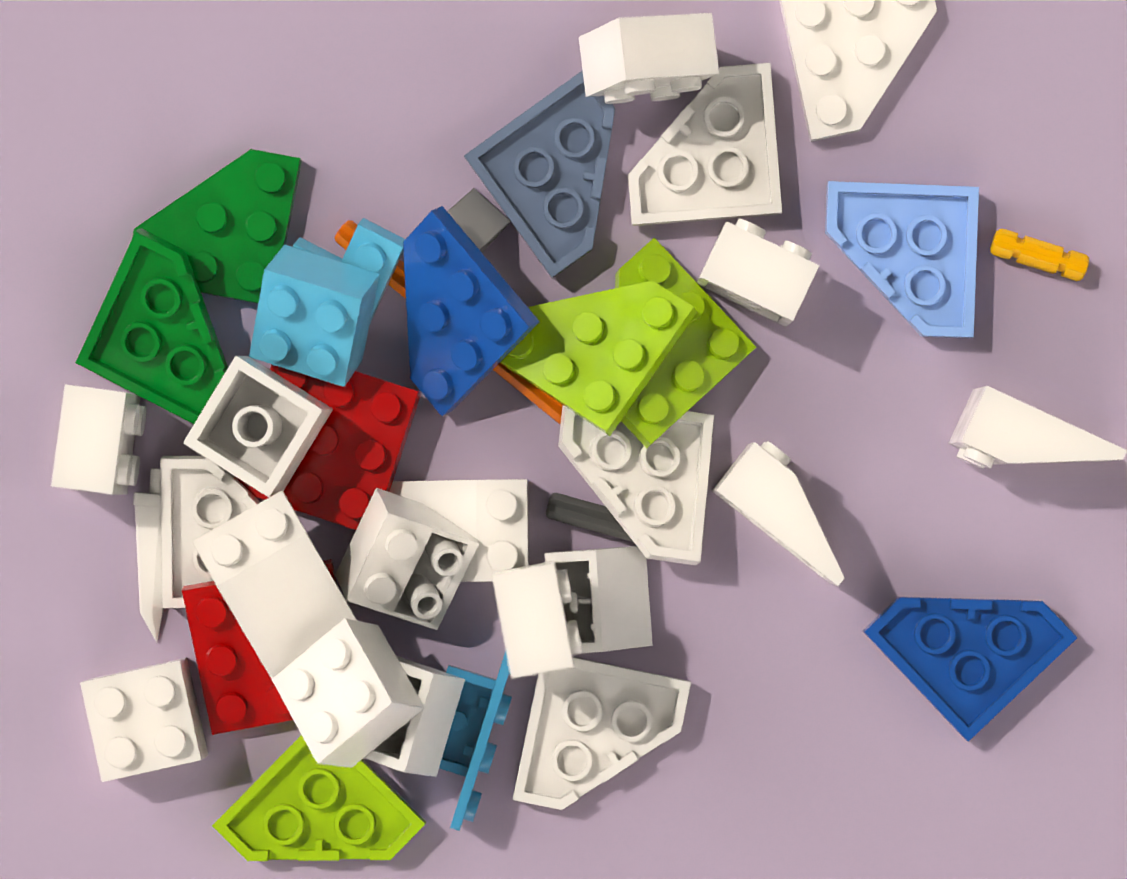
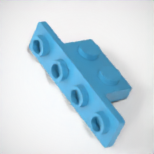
M506 651L497 679L452 665H448L446 673L465 679L439 769L466 777L450 826L451 829L460 831L463 819L470 822L474 821L482 793L473 790L478 771L489 773L497 747L496 744L488 742L493 723L504 725L512 700V696L503 694L508 675H511Z

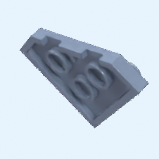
M583 70L464 155L466 161L552 279L593 250L614 121L615 107L613 104H606L604 96L586 97Z

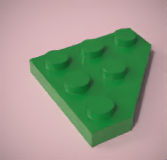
M250 149L134 228L133 236L135 231L142 228L185 250L201 293L258 304L264 269L284 244L286 245L302 160L297 157Z
M140 228L134 233L75 363L195 424L226 373L228 366L186 251Z

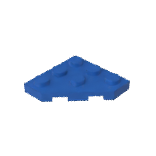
M440 206L432 210L403 241L410 379L438 413L444 416L453 411L540 321L447 210Z
M898 597L862 631L967 742L1077 639L1075 634L1043 601Z

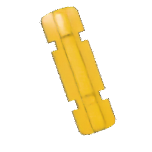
M1003 228L995 232L990 247V252L995 256L1007 260L1014 257L1017 263L1052 274L1059 271L1061 272V277L1074 281H1080L1084 278L1089 265V257L1086 254L1073 250L1066 253L1063 252L1064 247L1026 235L1022 239L1018 237V233Z

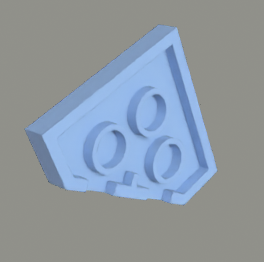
M828 181L825 234L921 337H974L979 187Z

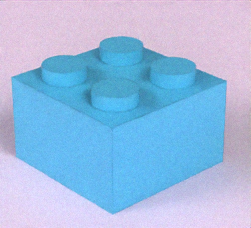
M284 244L264 269L249 357L344 387L363 360L380 274Z

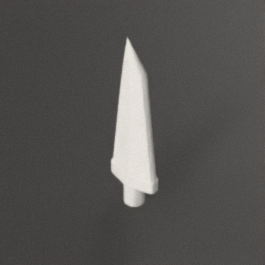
M151 468L149 493L134 492L133 505H135L140 614L157 643L163 614L160 468Z

